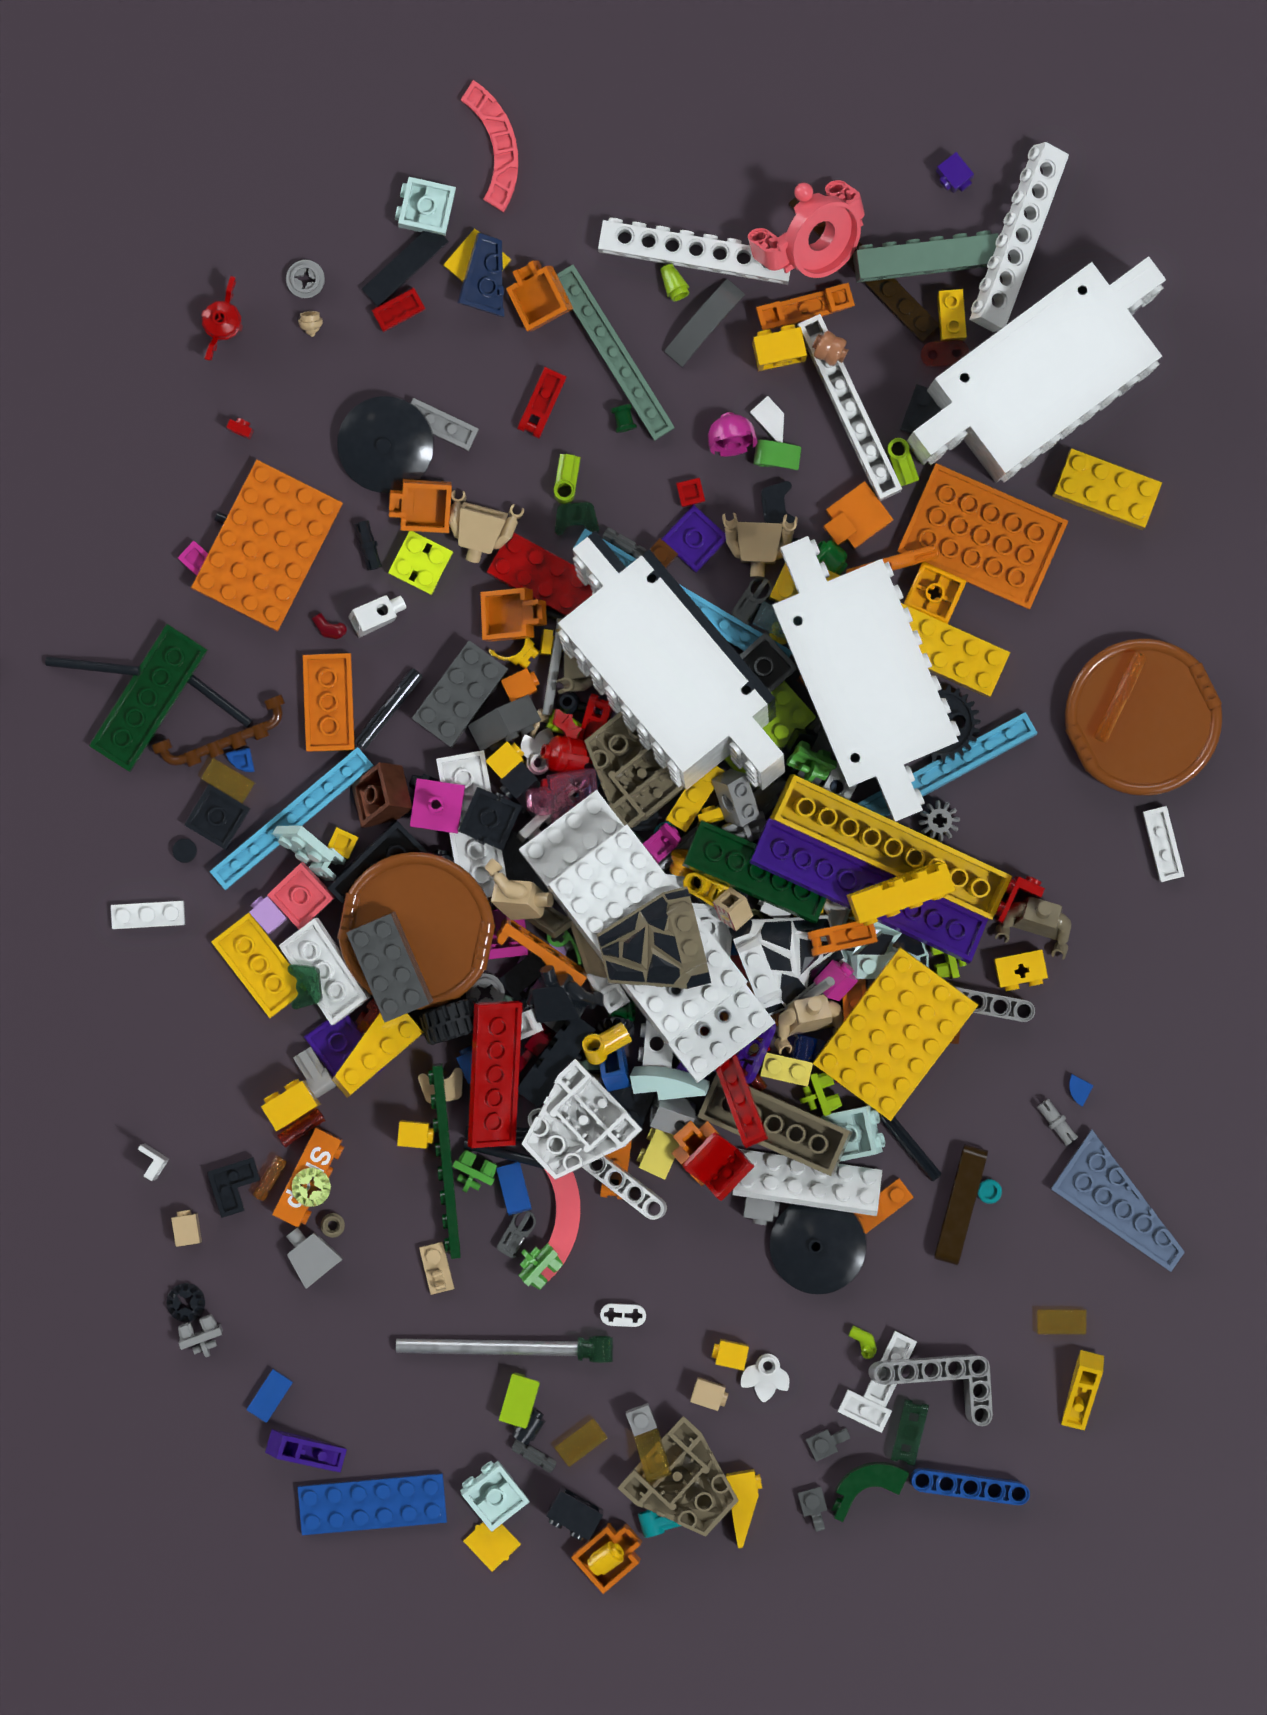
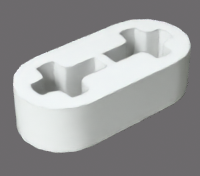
M609 1303L603 1306L600 1316L606 1325L637 1327L645 1322L646 1311L637 1304ZM609 1308H614V1312L622 1313V1317H614L613 1321H608L609 1319L607 1316H604V1312H608ZM633 1309H638V1313L642 1314V1318H638L637 1322H633L631 1317H624V1314L633 1313Z

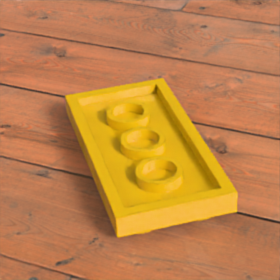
M250 913L246 914L211 941L269 1018H272L308 990L293 967Z

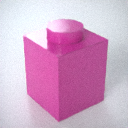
M834 960L813 980L817 985L827 977H832L835 980L834 985L823 993L827 998L840 1001L858 982L852 974L854 970L849 964Z

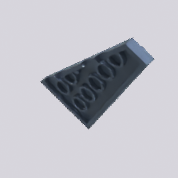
M1091 1129L1051 1187V1190L1172 1272L1185 1253Z

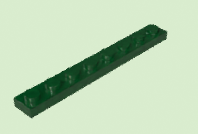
M443 1063L433 1064V1070H428L429 1084L434 1085L435 1094H431L432 1109H437V1118H433L434 1133H439L440 1142L435 1143L436 1157H441L442 1166H438L439 1181H444V1190H440L441 1205H446L447 1213L442 1214L443 1229H448L449 1238H444L445 1251L451 1254V1259L461 1258Z

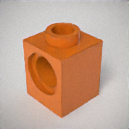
M527 668L501 680L511 702L537 692L536 686L540 684L534 671L529 673Z

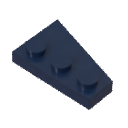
M477 233L457 303L499 317H505L503 308L504 287L502 286V240Z

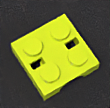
M409 531L388 574L432 595L446 565L453 555V551L413 531ZM426 544L432 546L429 553L423 552ZM412 572L417 574L414 582L409 580Z

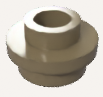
M336 1213L327 1214L321 1221V1230L328 1237H338L345 1229L344 1219ZM330 1221L337 1223L335 1230L329 1228L328 1224Z

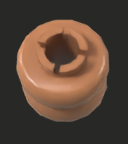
M826 331L823 336L818 334L812 348L816 349L814 357L824 360L830 366H835L837 361L842 363L849 349L845 348L847 341L844 338L836 337L830 331Z

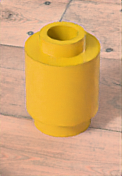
M608 1542L590 1555V1558L587 1560L588 1566L595 1575H605L624 1561V1551L619 1544Z

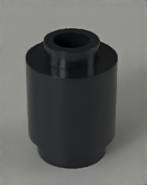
M533 1407L528 1427L514 1426L512 1436L526 1445L530 1441H534L546 1422L543 1419L544 1414Z

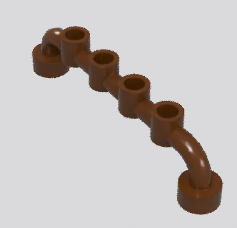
M282 694L264 701L266 709H272L273 711L272 718L179 756L170 754L168 749L173 747L170 739H166L151 745L154 754L160 753L162 759L170 765L177 766L187 763L188 767L201 763L200 757L209 754L213 758L223 754V748L232 745L233 750L246 745L245 740L253 736L255 740L269 736L268 730L278 726L282 719L281 705L285 703Z

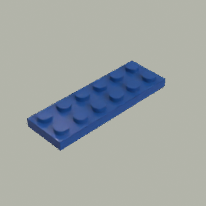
M443 1473L298 1486L302 1535L447 1523Z

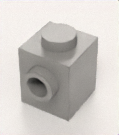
M746 1197L743 1217L753 1219L752 1223L767 1225V1221H773V1216L778 1217L780 1202Z

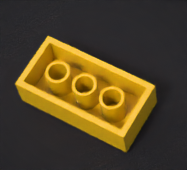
M1071 449L1052 497L1143 530L1147 525L1162 482Z

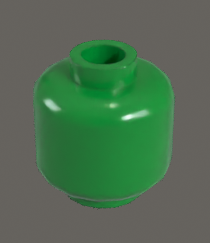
M833 540L821 541L817 545L820 551L819 555H817L819 563L824 562L827 570L838 575L841 574L848 565L845 562L847 559L846 551Z

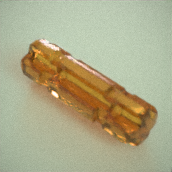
M280 1156L274 1157L271 1162L272 1166L267 1169L259 1183L260 1187H257L253 1193L255 1198L260 1201L266 1199L269 1194L268 1190L272 1189L280 1175V1170H283L287 1161Z

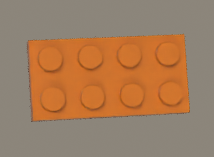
M351 653L303 655L306 752L355 750Z

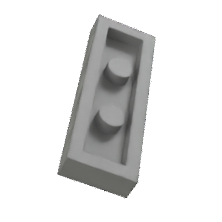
M413 398L411 403L425 415L430 423L433 435L464 450H470L478 434V428Z

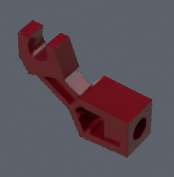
M544 1023L542 1024L543 1031L534 1034L524 1046L527 1050L520 1056L519 1073L534 1055L537 1058L556 1035Z

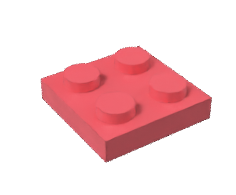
M301 862L268 894V897L299 930L335 898L333 893L304 862Z

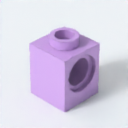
M260 896L250 905L253 909L249 913L268 934H271L288 919L268 896L265 899Z

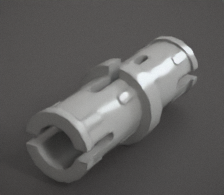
M1049 1098L1036 1107L1049 1122V1128L1055 1130L1065 1143V1146L1072 1143L1071 1140L1078 1138L1065 1121L1066 1117L1060 1115Z

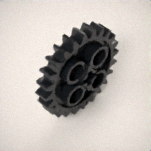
M948 685L946 691H943L941 686V690L938 691L940 698H946L951 712L947 714L949 720L952 721L955 717H961L965 722V726L959 729L961 734L957 738L959 742L928 754L932 755V762H935L936 758L940 757L941 762L944 763L946 756H949L953 762L955 760V753L963 757V748L968 751L971 750L968 742L976 743L977 741L972 734L980 733V730L974 727V725L981 723V720L974 719L979 710H971L975 702L967 703L968 694L960 697V688L953 693L951 692V685Z

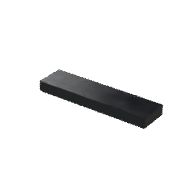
M427 231L422 232L362 288V291L377 307L381 306L446 246L449 241L443 235Z

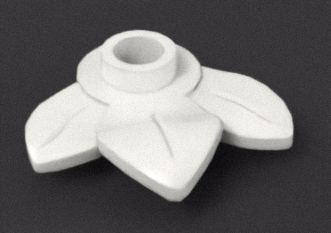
M550 728L540 731L535 738L524 735L520 744V749L527 758L526 766L535 775L544 774L549 769L546 766V760L541 758L540 752L543 744H548L552 737H554ZM536 758H539L541 760V765L539 767H535L534 760Z
M772 1354L761 1355L757 1359L756 1364L748 1366L744 1370L741 1377V1387L749 1388L754 1386L756 1394L762 1402L769 1400L775 1393L776 1388L787 1391L789 1388V1376L787 1372L780 1368L779 1360ZM766 1361L772 1363V1368L770 1370H765L763 1368V1364Z

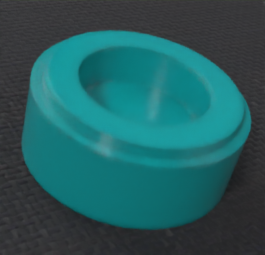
M987 1179L980 1183L977 1194L983 1202L993 1204L1001 1198L1002 1188L997 1181Z

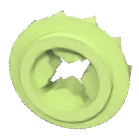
M317 1168L301 1170L292 1181V1193L297 1202L304 1206H318L330 1194L331 1184L329 1178L323 1171ZM312 1177H314V1185L321 1189V1191H313L308 1198V1189L301 1186V1184H309Z

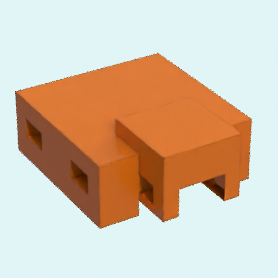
M539 260L529 262L523 268L512 272L517 283L507 287L506 290L527 332L534 331L574 309L553 266L542 268Z
M403 479L401 491L390 490L389 517L401 518V531L449 533L451 482Z
M864 481L826 509L825 512L831 518V521L825 524L823 528L837 545H841L847 540L853 550H855L893 522V518L866 481Z
M517 588L480 592L482 640L494 642L534 638V626L547 625L546 601L533 600L532 589Z
M692 1121L688 1122L673 1136L680 1146L672 1152V1155L683 1166L689 1156L703 1144L707 1137L714 1132L718 1133L717 1130L708 1121L699 1129ZM691 1175L701 1186L705 1185L703 1182H701L693 1175Z
M608 1523L573 1553L571 1558L604 1594L639 1564L641 1558L634 1550L641 1545L642 1540L627 1523L618 1531ZM608 1542L619 1544L624 1551V1561L605 1575H595L587 1563L590 1555Z

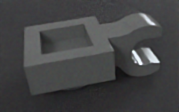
M779 776L765 789L762 790L758 786L752 791L759 812L763 811L764 815L776 805L779 799L776 794L786 784L782 776Z
M847 1428L832 1435L828 1429H825L806 1438V1441L817 1462L838 1452L836 1444L850 1439Z
M821 1486L798 1492L804 1517L812 1516L816 1532L824 1530L825 1526L821 1512L827 1511Z

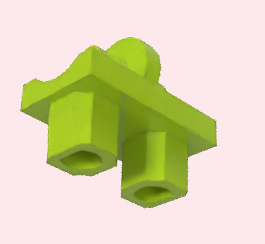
M930 946L932 956L944 953ZM944 953L946 963L934 965L935 973L941 977H949V979L960 977L956 958ZM958 959L960 967L967 965L966 962Z
M826 1073L811 1074L810 1079L815 1094H812L810 1086L803 1087L806 1097L799 1099L800 1103L808 1102L810 1110L817 1109L814 1099L818 1098L824 1117L831 1114V1111L842 1106L838 1093L825 1098L823 1088L834 1085V1080Z

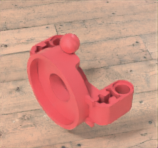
M842 180L829 182L825 187L826 196L820 193L813 194V188L808 183L798 184L795 187L794 195L800 202L794 207L796 216L786 233L777 237L765 228H756L749 232L748 240L753 258L769 270L784 269V272L788 273L795 268L811 278L826 277L838 271L851 258L860 239L861 227L863 226L861 219L865 215L860 193ZM825 221L826 226L823 234L815 243L809 245L808 238L810 232L818 223Z

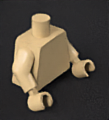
M453 490L451 498L454 504L451 505L449 519L452 533L458 539L459 546L468 548L466 560L479 563L482 552L491 554L493 549H500L512 538L518 524L517 520L523 516L524 508H522L519 515H516L512 511L515 506L513 504L509 509L510 517H508V513L465 502L466 494L464 491L462 498L456 499V491Z
M733 513L734 519L732 521H727L725 514H723L722 519L725 526L726 543L734 557L739 558L741 563H751L750 577H765V564H775V560L782 559L783 556L780 548L792 543L798 518L795 516V521L788 523L786 521L787 515H784L782 524L738 522L736 513Z
M493 858L485 866V869L494 878L495 882L491 902L510 920L541 918L544 908L553 906L554 896L551 892H543L536 884L530 881L508 880L503 873H499L503 867Z
M825 995L793 1001L780 1013L778 1018L777 1035L779 1038L775 1040L774 1045L779 1054L781 1055L783 1048H786L788 1053L792 1052V1046L787 1039L791 1035L830 1028L832 1026L834 1027L832 1030L834 1035L844 1021L841 1006L835 1001L828 1000Z

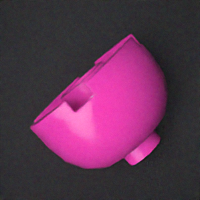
M732 412L722 414L711 425L708 433L711 453L715 455V451L720 452V456L723 457L736 456L748 452L747 447L752 444L754 448L758 442L752 423L747 418Z

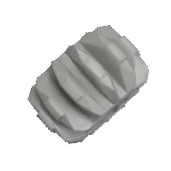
M939 800L935 801V810L930 803L927 804L926 807L930 813L920 812V815L926 817L927 820L918 821L919 825L927 824V828L921 831L922 834L930 830L932 832L929 838L934 839L935 834L938 833L939 842L943 841V832L947 838H952V834L948 829L958 831V827L952 825V822L960 821L959 817H951L952 814L957 812L956 808L949 812L946 811L950 804L946 802L943 809H941ZM940 814V817L946 820L945 824H942V828H938L937 824H933V818L936 819L935 815Z

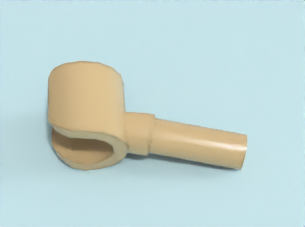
M538 709L537 712L541 718L540 722L548 723L549 715L542 714L543 709ZM540 722L533 725L535 730L529 734L532 738H535Z

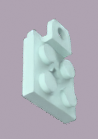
M276 826L272 833L279 839L278 843L281 846L291 849L296 853L295 857L304 863L312 862L309 866L310 870L323 880L334 881L336 875L328 868L330 863L344 865L346 859L335 849L326 847L303 826Z

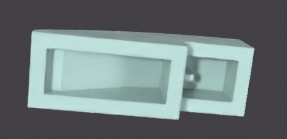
M635 1066L630 1074L633 1094L657 1091L659 1100L705 1096L710 1087L708 1080L702 1079L697 1083L690 1073L667 1067Z

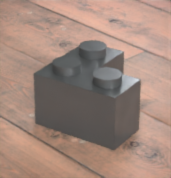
M526 695L496 708L469 724L468 727L480 751L487 748L494 751L504 745L503 740L509 742L519 737V732L523 736L535 730L533 725L540 722L541 718L530 696Z

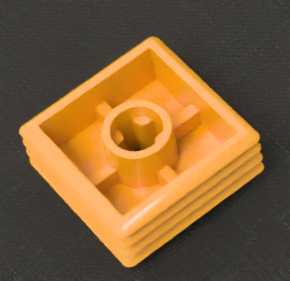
M922 562L904 605L948 624L965 587L966 580L931 564ZM936 587L939 589L938 593L941 595V598L936 597L935 600H932L928 590H933Z

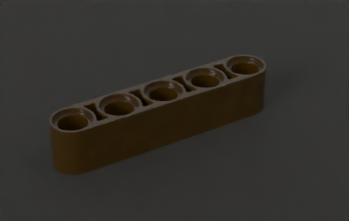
M966 1144L963 1146L934 1255L936 1260L955 1265L959 1264L988 1150Z

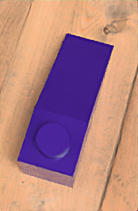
M271 1429L265 1453L279 1460L341 1472L347 1449L296 1434Z

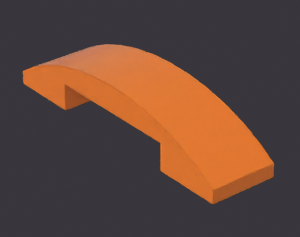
M845 283L790 300L758 306L756 311L763 331L801 323L818 314H821L822 317L854 307L855 304L849 283Z

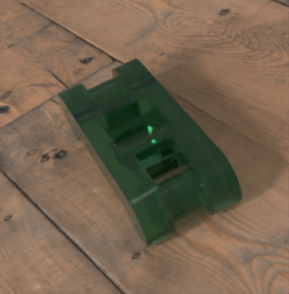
M905 1399L890 1460L896 1462L902 1460L906 1461L908 1465L914 1466L929 1404L922 1403L919 1405L912 1403L913 1400ZM910 1412L919 1414L917 1421L909 1420ZM902 1444L910 1445V1451H902Z

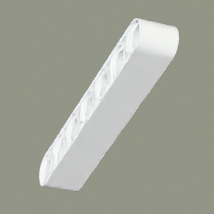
M542 1108L534 1109L529 1113L528 1123L530 1127L535 1120L536 1114ZM608 1156L601 1158L603 1167L599 1171L592 1167V1162L582 1167L645 1217L655 1220L665 1215L667 1211L666 1202ZM618 1172L621 1174L622 1182L620 1185H614L611 1182L612 1173ZM632 1187H638L641 1190L639 1200H633L630 1197ZM653 1201L657 1202L661 1207L658 1215H653L649 1211V1205Z

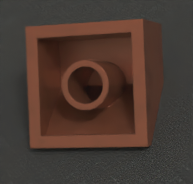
M379 762L352 784L359 820L363 828L397 820L412 809L402 765Z

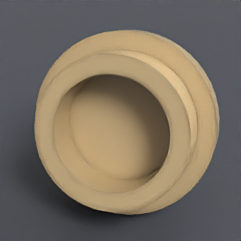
M317 311L303 312L300 314L301 319L298 320L300 328L305 330L306 334L314 337L315 333L322 326L323 319Z

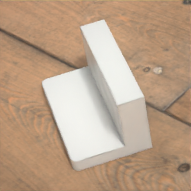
M141 1144L138 1150L154 1159L144 1177L154 1181L160 1175L169 1158L149 1145Z

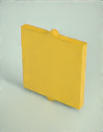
M484 1522L480 1525L477 1524L475 1530L463 1540L492 1572L504 1560L508 1561L509 1556L521 1545L503 1524L491 1532Z

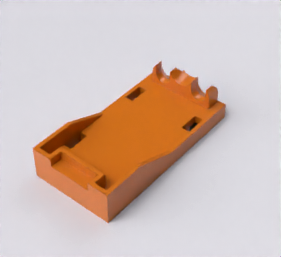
M507 916L501 922V926L496 933L497 941L500 945H503L507 938L511 937L542 958L546 966L552 965L556 975L568 973L576 983L582 986L587 979V974L583 967L514 920H510Z

